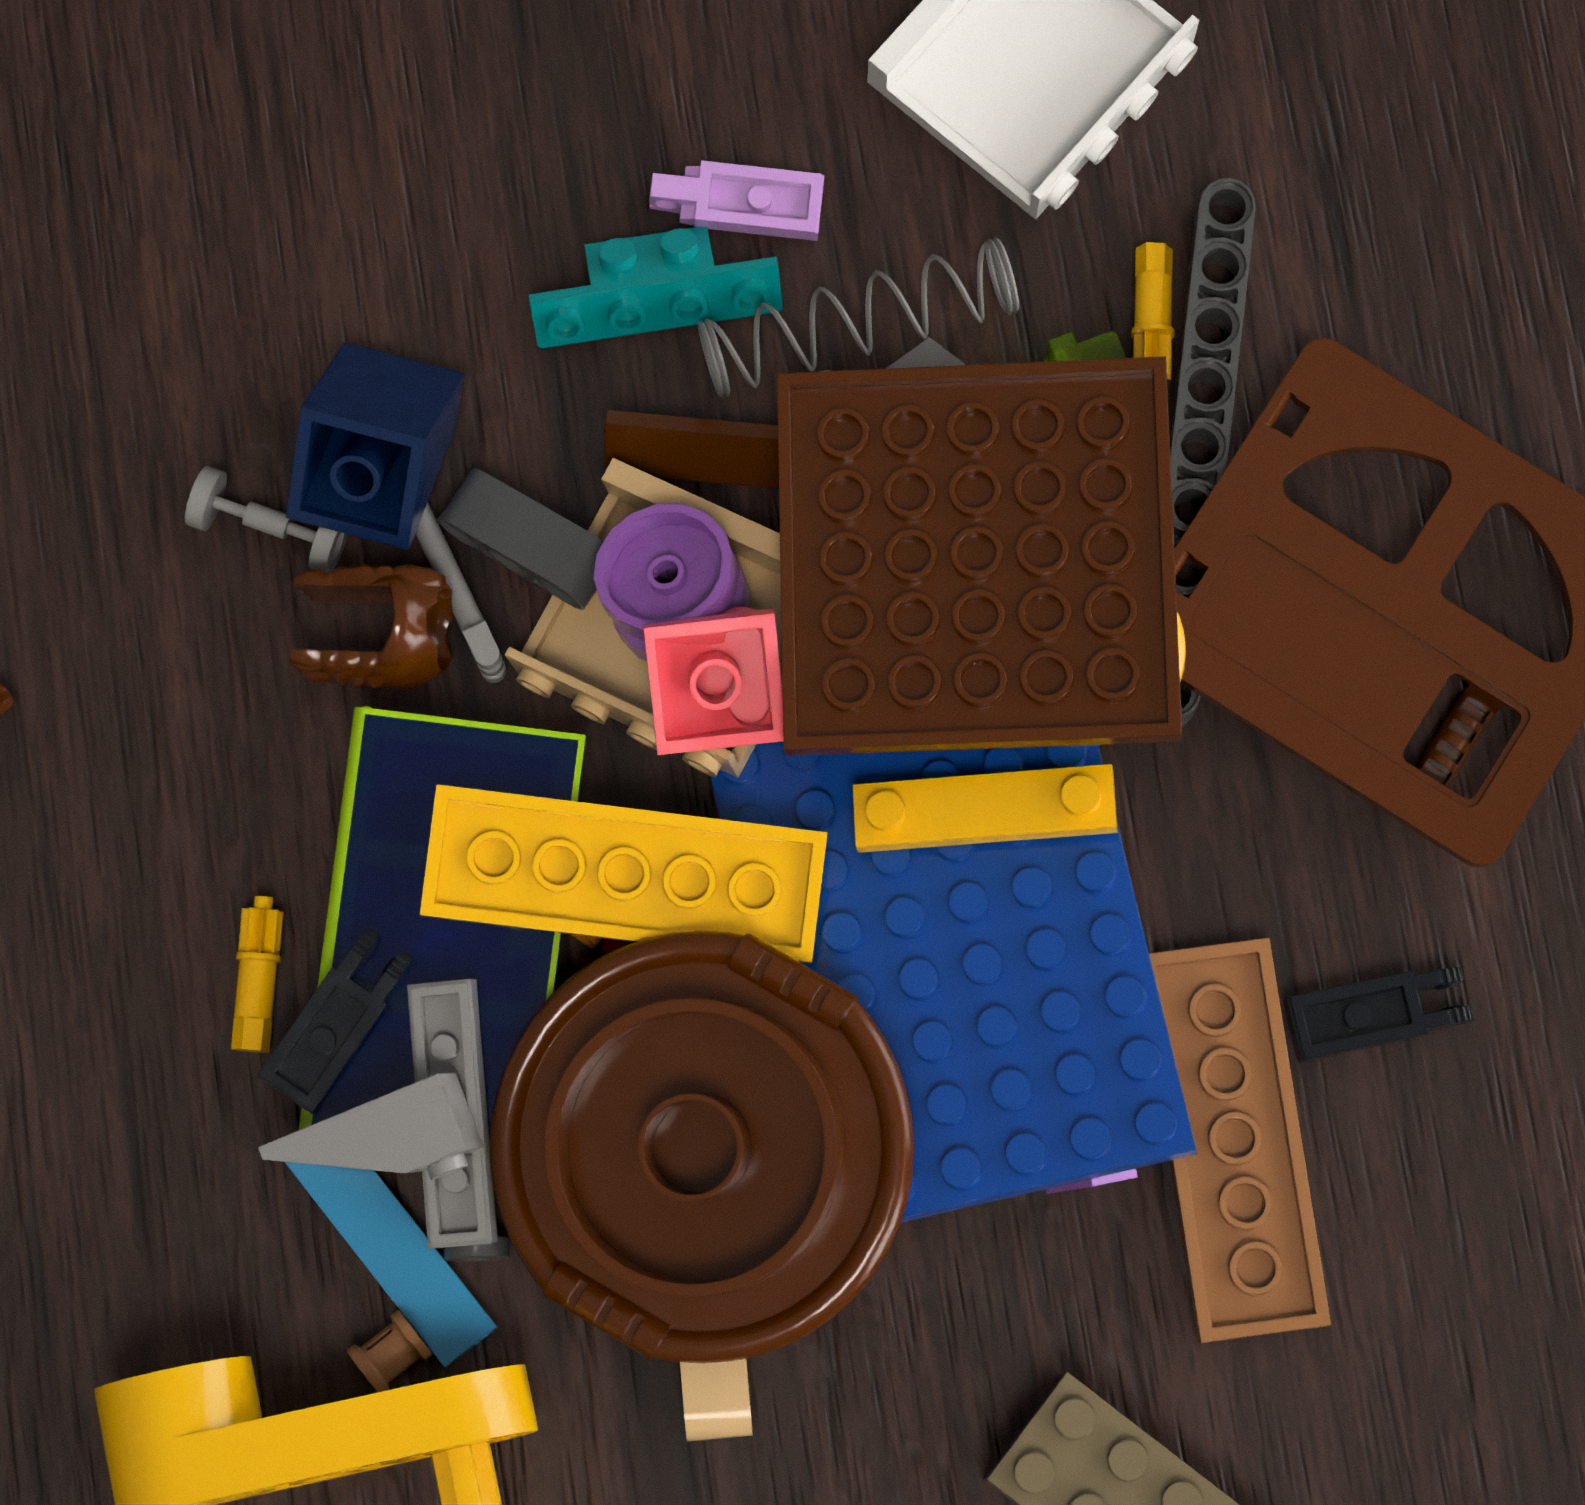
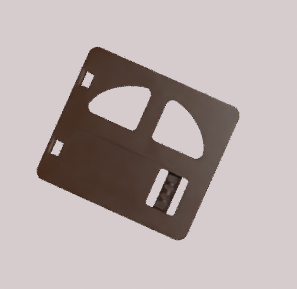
M1329 338L1312 340L1297 357L1174 549L1175 577L1187 558H1190L1194 564L1206 571L1189 598L1176 591L1177 612L1183 626L1186 645L1185 666L1180 683L1458 860L1472 867H1485L1501 857L1585 720V497L1337 341ZM1289 399H1292L1295 404L1308 411L1291 438L1278 429L1271 428ZM1379 451L1412 456L1439 465L1447 474L1448 487L1403 560L1392 564L1290 501L1283 490L1284 479L1299 467L1322 457L1346 452ZM1505 507L1518 517L1539 542L1556 572L1565 597L1569 620L1568 646L1564 659L1559 662L1542 660L1453 604L1441 593L1443 580L1486 511L1490 508ZM1452 675L1458 676L1468 682L1420 762L1414 767L1403 758V751L1448 678ZM1504 705L1518 715V725L1475 795L1471 799L1463 798L1449 789V786L1493 715Z

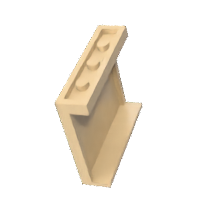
M612 458L601 478L608 491V495L588 531L604 541L609 531L629 514L655 504H686L708 513L725 531L733 552L743 569L751 593L749 607L756 610L770 608L774 610L783 692L780 533ZM597 591L584 610L574 608L552 595L523 650L520 652L509 647L505 653L506 658L518 673L516 681L528 690L546 698H550L552 692L555 691L572 699L571 707L575 711L597 723L605 724L608 717L629 726L626 733L630 737L647 747L657 750L647 661L639 659L621 640L612 619L608 616L600 601ZM756 744L684 752L682 760L694 769L712 777H716L719 770H722L739 778Z

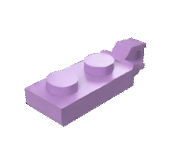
M701 160V166H685L684 176L653 173L649 207L654 210L680 214L679 223L694 225V227L817 241L825 175Z

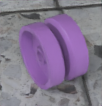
M655 504L629 514L609 531L596 554L593 579L600 601L608 616L612 619L621 640L639 659L647 661L643 625L719 615L734 607H749L751 593L743 569L733 552L725 531L708 513L686 504Z

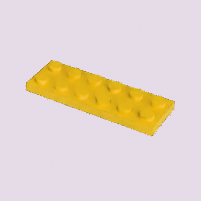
M436 784L420 916L637 942L645 938L674 932L716 931L741 935L750 933L798 962L812 963L828 832Z

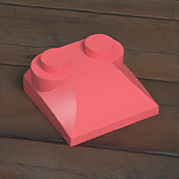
M734 607L719 615L643 625L657 755L784 741L783 692L773 608L756 610L750 607Z

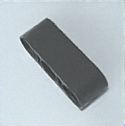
M471 468L436 519L443 529L462 543L574 608L584 610L597 591L593 579L596 554L604 541L480 469Z

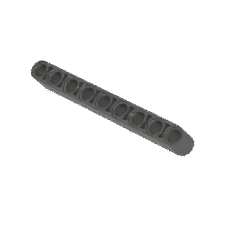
M1233 178L1218 179L1206 187L1202 193L1193 221L1169 430L1174 549L1190 526L1178 519L1174 509L1175 506L1183 502H1192L1202 507L1226 470L1228 462L1256 211L1255 197L1250 188L1242 181ZM1224 205L1232 208L1240 220L1233 224H1222L1212 218L1209 210L1215 206ZM1210 264L1222 265L1231 272L1233 280L1225 284L1211 282L1205 277L1202 269ZM1203 323L1218 325L1223 329L1227 339L1217 344L1205 342L1198 336L1195 328ZM1199 382L1211 384L1218 391L1220 400L1212 404L1197 402L1191 396L1188 387ZM1189 442L1202 443L1210 449L1213 454V460L1207 464L1200 465L1191 463L1185 458L1181 447ZM1187 558L1185 563L1190 564L1197 570L1201 580L1206 571L1194 564L1190 558ZM1176 584V591L1189 598L1197 584L1192 587H1183ZM1180 683V690L1186 698V706L1181 708L1182 727H1184L1192 718L1201 696Z

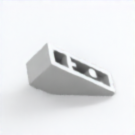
M438 1073L258 1147L262 1160L395 1173H414L427 1170L430 1179L434 1180L469 1166L465 1155L484 1146L457 1074Z

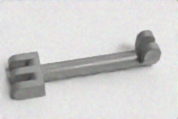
M427 502L415 534L432 570L444 575L446 583L452 589V612L483 678L487 682L498 683L506 675L505 663L434 513Z

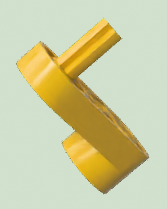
M251 1356L223 1358L159 1370L94 1388L114 1505H217L429 1457L432 1460L440 1505H502L490 1444L538 1431L525 1364L455 1375L264 1418L262 1417Z

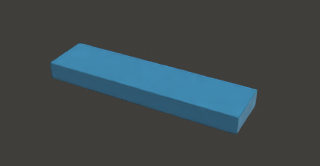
M285 1162L444 1368L447 1369L498 1328L451 1266L444 1260L440 1252L436 1248L428 1249L427 1236L376 1171Z

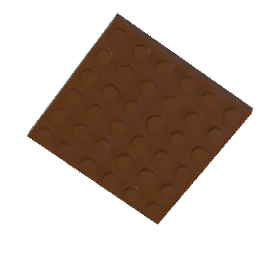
M1166 356L777 373L783 736L786 756L1182 742Z

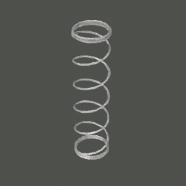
M995 236L993 239L987 238L981 245L978 254V312L952 267L942 257L931 254L926 259L921 280L923 331L893 280L885 273L875 270L870 275L866 287L867 348L836 296L824 287H817L812 295L809 314L811 365L779 312L773 306L762 302L758 306L754 317V381L730 340L717 323L707 318L704 322L700 320L698 322L699 336L708 370L718 397L723 398L724 395L729 397L731 389L715 331L726 345L747 383L757 389L760 383L761 372L759 327L761 312L764 308L768 309L776 318L804 367L814 372L817 362L815 312L816 300L820 292L825 293L838 309L862 353L870 356L873 349L871 295L873 281L877 276L882 277L888 283L918 336L926 340L929 333L927 278L929 265L933 260H937L944 266L959 289L974 319L982 324L985 317L983 295V260L985 252L990 277L999 304L1006 315L1010 316L1011 313L1016 315L1019 310L1018 292L1011 264L1001 240Z

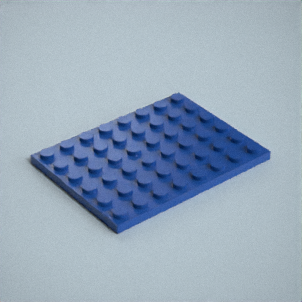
M784 741L756 744L739 778L722 770H719L716 777L711 776L719 819L828 832L812 963H800L859 996L858 1001L867 1010L885 1036L898 1062L911 1107L915 1145L913 1177L908 1203L901 1223L1197 1155L1118 823V833L864 853H858L855 845L853 784L1103 765L1099 745L786 756Z

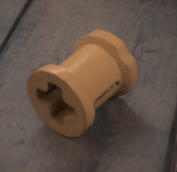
M399 1309L391 1315L392 1322L361 1347L353 1344L346 1350L377 1392L390 1390L388 1383L418 1359L426 1361L434 1355Z

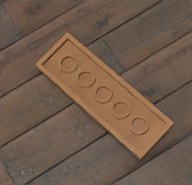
M1270 938L1150 953L1149 956L1197 1150V1155L1171 1160L1198 1343L1202 1344L1330 1326L1329 1307Z

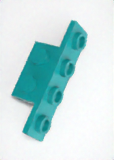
M707 227L679 228L668 232L629 238H614L603 242L584 244L591 285L529 294L536 342L539 348L698 325L700 320L704 322L706 318L718 322L755 316L756 310L762 302L773 306L778 312L783 309L777 256L715 266ZM764 308L761 312V315L769 314L771 312L768 309Z

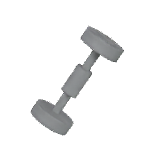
M205 466L200 471L188 498L185 511L186 525L207 531L214 522L218 511L221 510L243 518L242 525L284 540L289 534L313 543L309 556V568L322 571L334 570L344 549L348 534L318 527V530L315 531L293 523L292 519L286 518V513L250 501L247 506L227 500L223 498L227 484L226 472L210 466Z

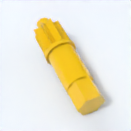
M1146 242L1136 247L1135 310L1134 327L1131 329V337L1134 340L1133 358L1166 356L1167 380H1171L1172 339L1175 337V330L1172 327L1173 249L1166 243Z
M254 896L253 908H242L238 952L236 953V960H239L231 1042L232 1050L270 1053L277 964L281 963L280 948L284 912L279 910H273V897Z

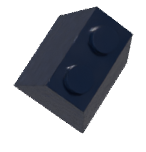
M344 342L301 406L286 518L408 550L414 539L456 429L465 373Z

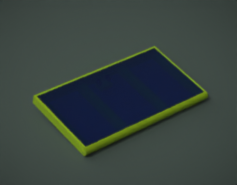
M370 706L354 707L317 988L332 967L338 968L367 927L380 935L377 947L370 958L363 962L358 971L353 975L352 981L371 993L382 977V971L393 956H397L402 950L414 959L394 991L385 1001L388 1004L387 1008L315 1113L310 1114L301 1107L298 1131L415 1083L407 985L477 979L490 1138L491 1118L496 1093L505 1065L518 1038L533 1015L554 992L561 933L420 916L436 784L578 802L586 735L373 709Z

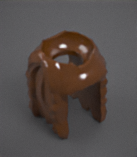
M360 564L349 568L340 566L335 570L329 571L306 570L294 577L293 586L297 590H304V595H309L310 601L323 605H394L395 617L392 631L382 651L291 649L290 664L310 681L334 683L340 686L351 685L362 689L369 687L381 690L384 687L411 690L429 682L449 667L450 660L453 659L447 646V628L453 619L452 589L446 583L444 575L430 568L411 564H403L397 567Z

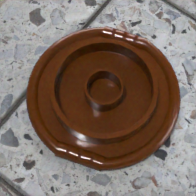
M716 931L674 932L645 938L622 946L594 960L572 975L553 992L525 1027L505 1065L496 1093L490 1132L491 1175L496 1202L510 1240L525 1267L542 1288L543 1296L651 1361L656 1358L672 1362L697 1364L732 1362L757 1357L781 1349L809 1335L844 1309L871 1280L886 1257L899 1230L910 1193L915 1148L913 1117L907 1089L898 1062L885 1036L867 1010L858 1001L859 996L750 933L741 935Z

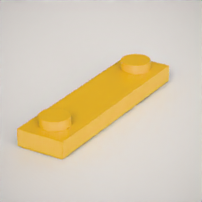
M1112 764L853 784L855 845L858 853L1118 833Z

